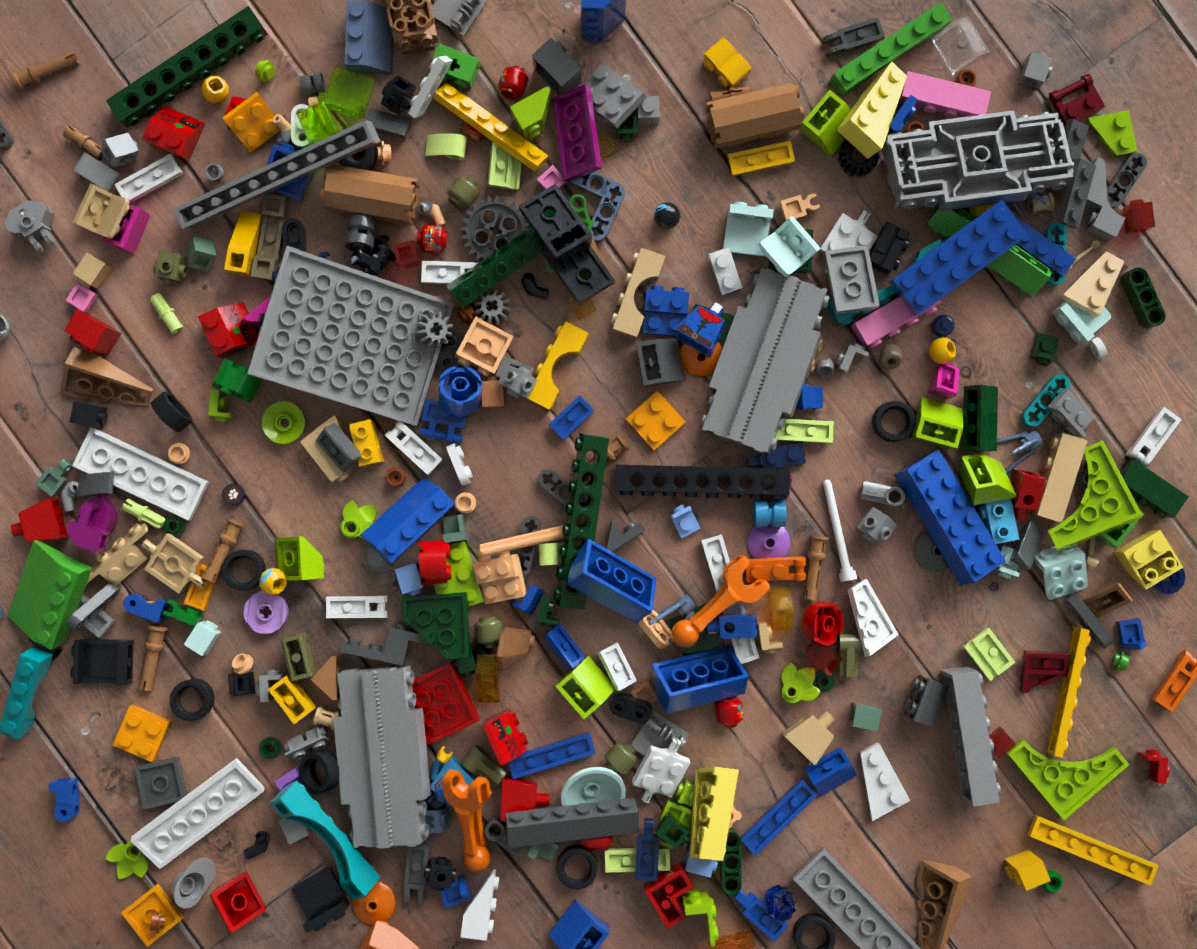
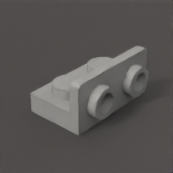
M1064 388L1047 408L1052 412L1051 416L1053 419L1066 427L1064 430L1068 435L1085 438L1087 434L1083 430L1091 423L1094 417L1069 389Z

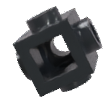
M397 75L384 86L381 104L388 108L389 111L398 115L404 110H409L416 86Z
M442 856L430 857L429 865H425L424 879H427L428 887L437 891H443L444 888L450 889L451 882H454L456 877V868H453L452 861Z

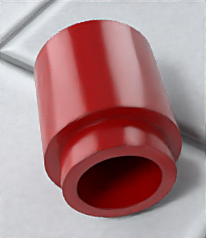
M613 836L582 839V848H587V850L608 851V846H613Z

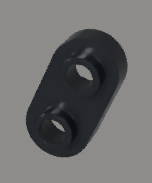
M295 218L286 220L282 227L284 252L286 246L307 253L304 224ZM297 227L298 232L296 234H292V229Z
M451 332V337L445 336L447 340L455 339L453 346H449L448 343H442L437 366L442 373L453 366L459 368L458 359L455 355L463 340L456 332ZM445 360H451V366L445 367Z
M619 693L610 701V710L614 715L637 723L647 722L653 714V708L649 702L627 694ZM617 704H621L623 709H619ZM637 710L642 711L643 716L639 715Z

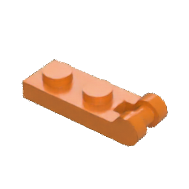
M801 556L748 559L749 566L745 569L746 582H755L758 579L766 581L806 580V572L804 571L806 558ZM794 565L795 571H789V566Z
M1183 650L1179 654L1177 662L1152 697L1153 701L1172 713L1197 677V659L1193 658L1190 652ZM1187 664L1190 665L1189 671L1184 669Z

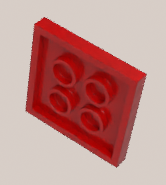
M453 661L414 679L412 684L413 693L416 695V705L414 707L415 709L423 708L426 746L481 720Z

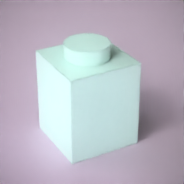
M211 621L198 622L184 645L201 656L207 655L222 632Z

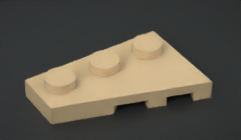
M1105 251L1072 283L1060 298L1094 317L1100 316L1124 261Z

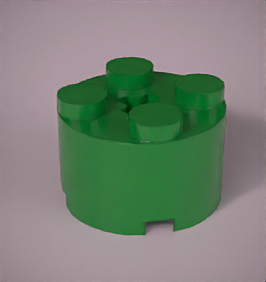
M223 358L212 381V387L251 404L263 379L247 374L248 368Z

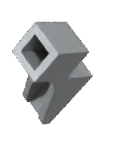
M1097 157L1090 162L1096 165L1085 205L1086 208L1093 210L1087 218L1086 222L1089 224L1086 231L1106 241H1110L1117 237L1125 217L1117 214L1108 203L1105 161Z

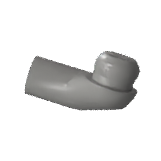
M75 481L69 482L61 491L64 512L75 511L73 500L77 496L79 484Z

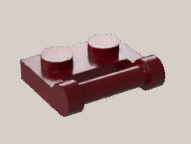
M1088 73L1081 76L1080 80L1059 91L1054 90L1049 93V99L1058 113L1061 122H1063L1064 128L1067 120L1075 119L1080 121L1105 107L1093 84V78ZM1084 87L1085 94L1063 104L1062 98Z

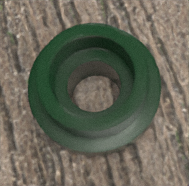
M178 515L169 516L164 522L165 532L172 534L174 537L180 536L186 529L185 520ZM173 522H176L177 528L175 530L171 528V524Z
M826 670L817 671L813 686L817 687L821 692L829 691L834 685L833 675ZM823 677L827 678L825 685L820 684V679Z
M267 737L260 743L259 751L263 757L273 759L280 754L281 743L275 737ZM268 744L274 746V751L268 750Z

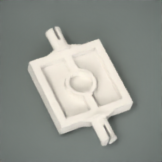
M863 210L859 219L853 220L842 213L820 246L821 249L819 251L824 253L827 250L868 245L870 250L878 237L865 226L871 214Z
M673 738L669 748H657L650 745L632 779L634 786L645 789L641 797L643 802L649 803L654 793L669 797L673 796L690 765L689 758L681 756L676 752L681 744L680 740Z

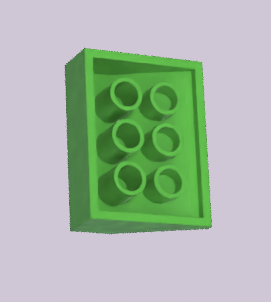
M34 540L8 617L32 641L50 650L66 643L71 629L66 625V622L78 610L92 567L38 540Z

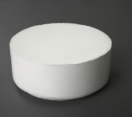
M1099 337L1090 340V349L1097 359L1100 360L1108 355L1106 347Z

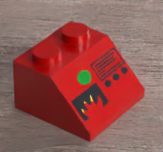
M165 106L149 120L141 139L151 147L168 154L171 153L173 156L189 162L205 123Z
M244 302L218 307L198 316L215 356L223 359L257 342L259 335L254 324L244 323L242 320L249 314Z
M510 708L487 718L483 724L500 766L526 752V745L529 744L525 733H521L517 726L520 724L516 712L512 713Z

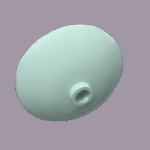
M602 767L583 769L572 775L565 782L561 790L562 806L624 799L626 795L625 785L622 778L610 769Z

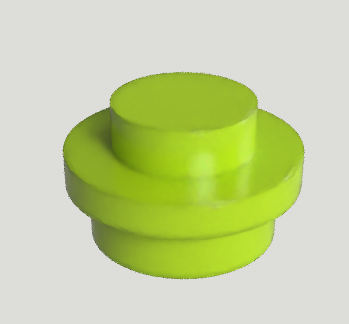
M268 60L260 61L255 68V75L262 82H268L275 74L274 65Z

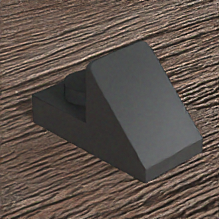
M612 520L607 549L612 552L643 532L645 529L642 524L638 523L636 525L635 522H632L623 528L625 533L622 534Z

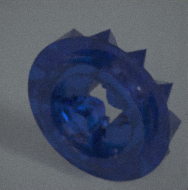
M1181 568L1170 575V582L1163 580L1152 587L1164 594H1172L1179 591L1185 582L1184 569Z
M780 885L772 886L767 890L764 897V904L768 914L777 921H786L792 918V914L796 911L794 908L796 901L793 900V893L789 892L787 887H781ZM781 898L782 903L785 904V906L780 907V902L778 901V899Z

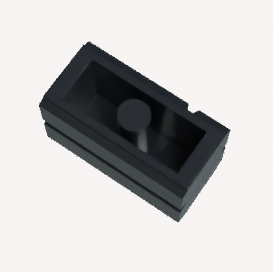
M886 222L869 254L872 268L885 274H889L892 270L896 271L901 262V259L898 257L901 251H906L910 240L907 239L910 234L909 231Z

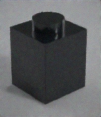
M74 401L70 423L103 429V425L106 424L108 419L107 408Z

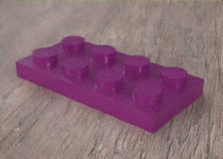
M584 84L551 99L562 179L566 182L602 169L591 88Z

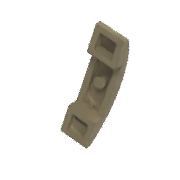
M266 194L264 196L261 213L263 221L257 255H254L250 275L253 278L273 280L274 278L272 272L277 269L283 243L282 227L286 221V196Z

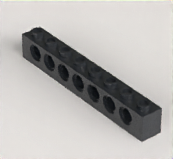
M616 465L615 491H620V495H633V491H641V496H654V492H663V496L676 497V492L684 493V497H697V493H706L708 498H719V494H728V498H741V494H749V499H762V495H771V499L784 500V495H789L790 469ZM636 474L641 475L644 479L643 484L639 487H635L631 482L632 477ZM656 475H662L665 478V484L662 487L654 486L653 478ZM682 475L687 479V484L683 488L675 486L674 480L677 476ZM699 476H705L708 479V486L706 488L697 487L696 479ZM720 477H727L729 479L730 485L727 489H721L718 486L717 481ZM743 477L749 478L752 483L751 487L747 490L742 489L739 485V481ZM764 478H770L773 481V487L770 490L762 488L761 481Z

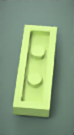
M786 419L782 431L778 430L776 438L778 441L832 444L834 422Z
M659 847L658 871H670V849L667 847ZM609 848L608 851H605V873L635 872L637 848Z

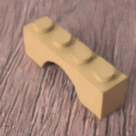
M641 248L640 253L635 252L631 265L635 266L632 273L628 272L624 285L628 286L625 293L621 292L617 305L621 306L618 314H613L610 325L614 326L613 332L637 340L644 316L635 306V292L643 283L658 280L666 256Z

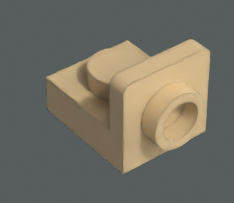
M757 622L759 649L765 650V653L778 652V648H782L783 643L780 641L770 642L769 639H772L771 626H767L766 622Z

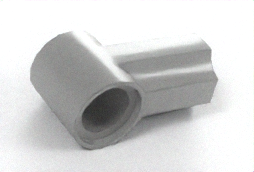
M863 481L859 499L889 506H898L904 502L905 494L899 487ZM892 490L896 491L899 495L898 500L894 503L888 498Z

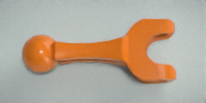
M738 555L723 568L722 586L702 609L687 620L678 621L673 626L671 638L677 646L681 648L693 646L699 638V633L719 613L739 601L746 603L757 602L769 590V583L763 579H758L750 585H744L742 574L749 566V560L745 555Z
M451 769L442 779V788L445 799L455 808L461 825L464 841L463 863L471 872H482L489 866L491 860L490 852L485 847L487 842L482 825V805L491 796L489 781L487 778L478 776L468 786L464 781L462 773Z

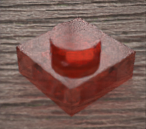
M468 123L461 127L460 133L475 144L486 138V136Z
M998 727L989 735V739L993 741L994 754L998 758H1001L1016 745L1001 727Z

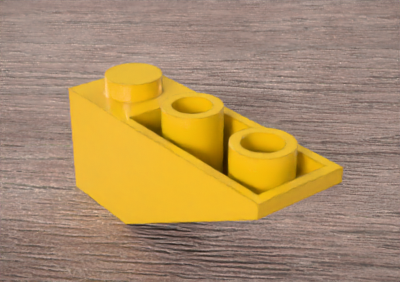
M246 211L240 212L228 246L224 270L230 274L251 277L253 258L257 252L262 214Z

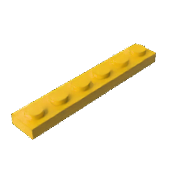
M449 83L444 84L434 92L433 99L534 172L547 161L549 155Z
M1073 627L1068 651L1070 655L1068 676L1062 679L1047 753L1063 758V754L1068 748L1067 735L1072 729V712L1077 706L1076 693L1082 682L1080 674L1086 664L1085 651L1091 640L1090 630Z
M1038 815L1034 816L1027 834L1032 838L1150 886L1158 869V865Z

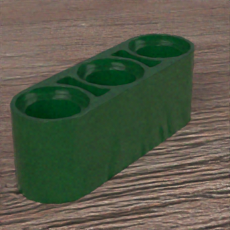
M1137 267L1125 272L1121 277V284L1140 326L1149 329L1161 325L1166 318L1165 311L1147 271ZM1132 274L1137 277V283L1133 282ZM1141 294L1146 297L1145 303L1140 299ZM1150 313L1154 316V322H1151L1149 319Z
M731 827L728 830V835L736 836V840L733 843L726 842L724 859L720 861V882L726 894L736 895L740 892L742 886L741 838L738 831ZM728 857L736 858L735 863L732 865H727L725 860ZM728 879L736 880L734 886L729 887L725 885Z

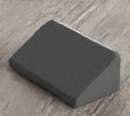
M370 108L365 118L367 121H372L376 132L405 140L412 120Z
M335 423L325 427L315 440L343 473L362 456L357 447Z
M1032 521L1023 525L1019 540H1017L1010 558L1011 561L1027 570H1030L1044 535Z

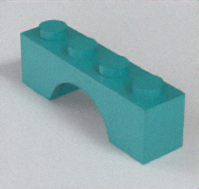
M31 647L20 654L1 719L0 733L19 740L32 729L36 711L32 709L33 698L39 684L48 673L53 656L52 653Z

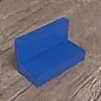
M841 747L819 759L816 765L811 764L804 768L820 797L857 775L852 763Z

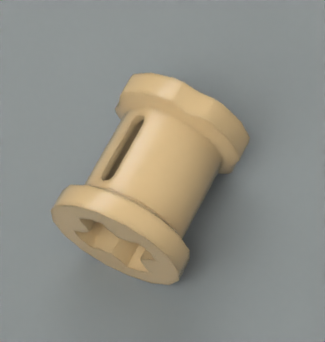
M1050 192L1042 196L1048 201L1047 204H1043L1032 195L1028 196L1027 209L1029 214L1034 215L1036 212L1045 210L1053 212L1055 207L1053 194Z
M319 706L313 725H324L331 727V730L334 731L333 717L339 716L340 712H331Z

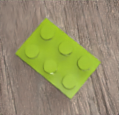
M465 540L451 544L450 558H446V565L451 566L452 580H447V584H433L436 594L467 592L468 607L484 602L480 584H477L473 563Z

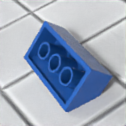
M581 0L582 39L592 43L604 40L625 20L626 0Z
M423 477L360 536L389 566H392L453 509L455 503L440 487Z
M587 539L570 567L567 584L635 623L652 613L656 577L596 542Z
M731 646L652 664L657 698L666 714L745 694L749 679L748 674Z

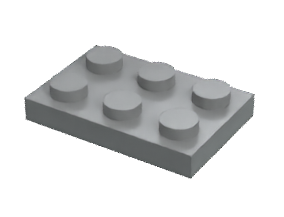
M601 64L582 84H586L591 88L594 112L615 128H618L647 98L643 91L604 64Z
M868 245L825 251L824 258L835 315L878 309L880 305Z

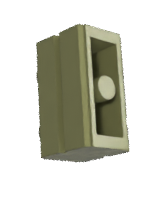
M307 632L280 639L291 682L311 677L317 673L311 647L307 643L309 641Z

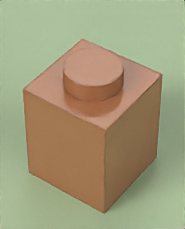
M486 377V381H482V407L484 409L505 408V389L498 384L499 377Z

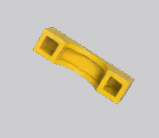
M565 322L563 326L559 325L554 335L557 339L554 345L550 344L545 352V355L548 357L544 364L540 363L535 372L538 375L536 378L537 382L527 399L551 411L560 393L552 380V371L555 364L566 355H579L589 336L588 332L568 322Z

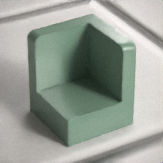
M192 235L186 248L188 267L209 272L216 257L214 241Z
M464 514L442 518L444 527L443 540H445V543L467 540Z
M852 702L849 724L852 727L878 731L882 710L875 706Z
M560 842L531 845L527 857L536 859V856H540L552 861Z

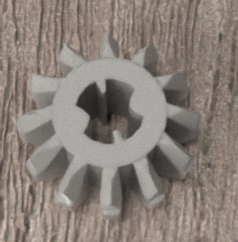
M494 289L493 295L488 290L485 292L486 297L483 295L479 296L482 302H475V306L480 308L475 313L476 315L483 314L480 319L485 321L488 318L487 322L491 325L493 319H495L497 325H500V317L503 320L508 319L504 312H511L509 307H505L510 304V300H503L506 296L504 292L498 296L497 289ZM490 303H491L492 305H494V304L497 303V305H496L497 310L494 311V310L492 309L491 311H488V310H490V308H489L488 305H489Z
M429 311L428 317L422 315L421 319L423 322L416 323L418 327L422 328V330L416 331L417 335L423 334L420 342L422 343L427 340V347H432L434 343L436 348L441 346V342L447 344L448 340L445 336H452V333L447 331V329L453 327L452 324L446 325L449 317L445 316L442 318V312L440 311L436 315L433 311ZM438 326V331L431 333L430 328Z

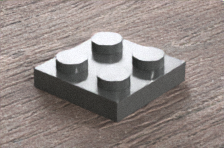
M179 756L134 767L143 810L178 802L187 795Z

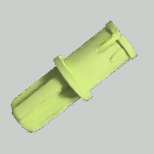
M160 293L151 296L150 302L159 313V319L165 322L171 334L180 332L184 326L174 314L175 310L169 307Z
M130 498L126 500L128 505L124 503L122 506V511L137 517L140 522L144 521L157 529L164 525L165 518L151 511L148 506L144 507Z

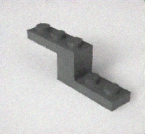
M1075 119L1067 120L1065 126L1068 147L1072 162H1074L1073 178L1064 187L1066 191L1057 220L1058 223L1072 229L1079 228L1096 169V165L1080 158L1089 126Z
M396 623L395 626L389 627L384 650L381 649V645L370 643L369 646L360 645L361 641L348 639V642L344 641L341 643L339 652L403 666L406 664L411 641L427 645L431 644L416 630L408 629L409 625Z

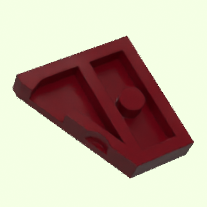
M1024 650L1020 691L1027 693L1029 689L1038 685L1044 686L1052 680H1059L1068 676L1070 655L1066 652Z

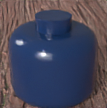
M947 315L938 316L931 324L933 334L938 337H945L951 334L955 327L953 319Z

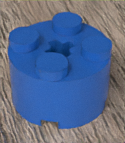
M453 366L445 370L440 376L438 385L441 407L456 418H463L475 412L482 401V381L480 375L474 369L466 366L465 368Z

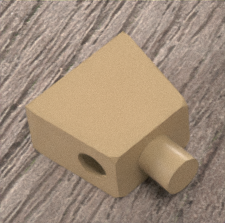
M825 711L816 719L809 712L784 730L782 734L807 759L816 765L834 738V735L827 728L835 721V718Z

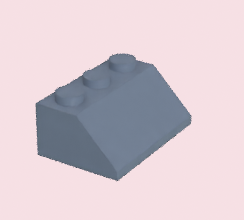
M347 1L345 66L349 73L392 74L393 34L389 24L387 8L369 1Z

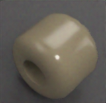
M894 344L884 346L880 353L882 365L890 369L898 367L902 363L901 348Z

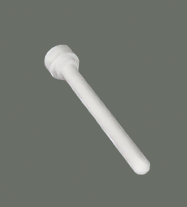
M824 480V492L842 567L839 573L840 582L857 579L856 570H853L852 566L850 567L832 483L830 480Z

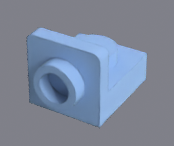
M684 504L672 509L673 514L670 515L681 538L701 529L691 511V507H685Z

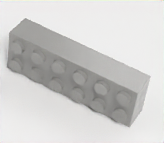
M968 666L943 669L941 674L943 684L948 686L945 698L961 798L973 807L1000 803L1001 788L999 783L996 782L995 777L998 769L996 762L992 759L994 745L992 739H989L988 734L991 726L984 709L987 708V701L981 691L983 686L982 675L977 670Z

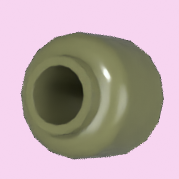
M458 177L447 190L448 201L460 210L462 208H469L479 196V191L476 188L478 184L470 177Z
M496 616L479 618V622L474 625L477 643L485 645V648L497 647L500 634L503 631L502 621L496 619Z
M621 742L615 743L605 755L606 766L618 775L619 773L627 774L637 762V757L634 754L636 749L628 742L625 745Z

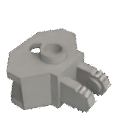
M27 200L9 211L4 223L8 232L29 239L38 253L44 250L38 238L43 236L47 244L50 246L55 244L50 234V231H52L50 225L54 213L49 206H45L42 202Z

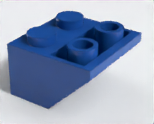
M575 899L551 929L549 936L560 949H598L609 935V925Z

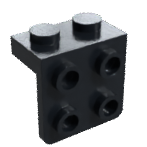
M329 867L299 882L292 888L294 896L307 917L303 924L307 933L313 929L315 932L319 931L332 918L336 921L343 917L350 904Z

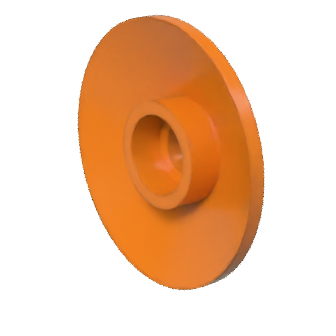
M718 342L711 358L706 356L704 360L698 359L699 351L684 343L680 352L682 365L688 372L696 376H707L714 373L722 352L720 343Z
M380 881L376 882L365 897L353 900V910L356 916L362 922L373 925L376 921L386 922L392 916L396 907L394 892L388 885ZM374 902L377 907L373 909L369 906V903Z

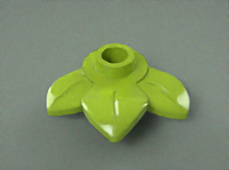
M353 500L348 502L342 512L344 518L341 523L342 534L350 539L360 536L374 523L373 521L377 513L376 506L364 505L359 508ZM354 524L356 527L355 531L350 532L348 526Z
M789 663L784 668L781 679L784 684L782 697L785 701L794 704L800 700L809 702L817 698L821 691L813 686L815 680V669L813 667H805L797 671V668L792 663ZM794 688L796 690V694L794 696H789V690Z
M131 840L127 844L115 845L106 855V860L118 862V879L129 877L133 873L142 878L148 870V861L145 854L140 850L138 853H135L133 851L135 845Z

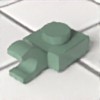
M62 459L55 469L48 467L35 484L51 497H56L67 483L68 479L64 475L73 468V463L69 459L66 461Z

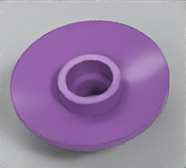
M769 524L767 527L753 528L749 533L747 545L753 558L785 557L790 548V537L784 527H772ZM772 539L774 542L773 546L768 547L766 541Z

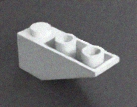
M496 869L491 871L466 907L462 921L461 938L487 941L488 933L492 934L494 920H490L491 912H495L497 898H493V892L498 890L499 885Z

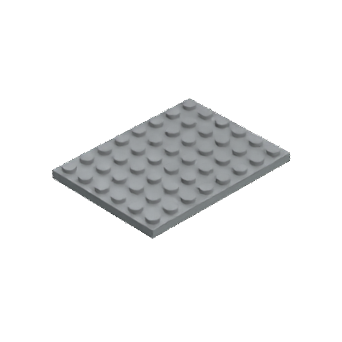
M286 246L247 374L417 426L441 346L436 348L433 343L432 347H427V340L421 343L420 338L423 337V334L417 335L416 331L422 330V328L418 327L416 323L423 322L421 316L426 315L428 317L429 311H433L435 315L440 311L442 312V318L448 316L450 319L454 303ZM438 326L430 328L431 333L438 331Z

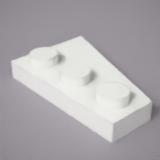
M878 742L859 752L872 821L910 801Z

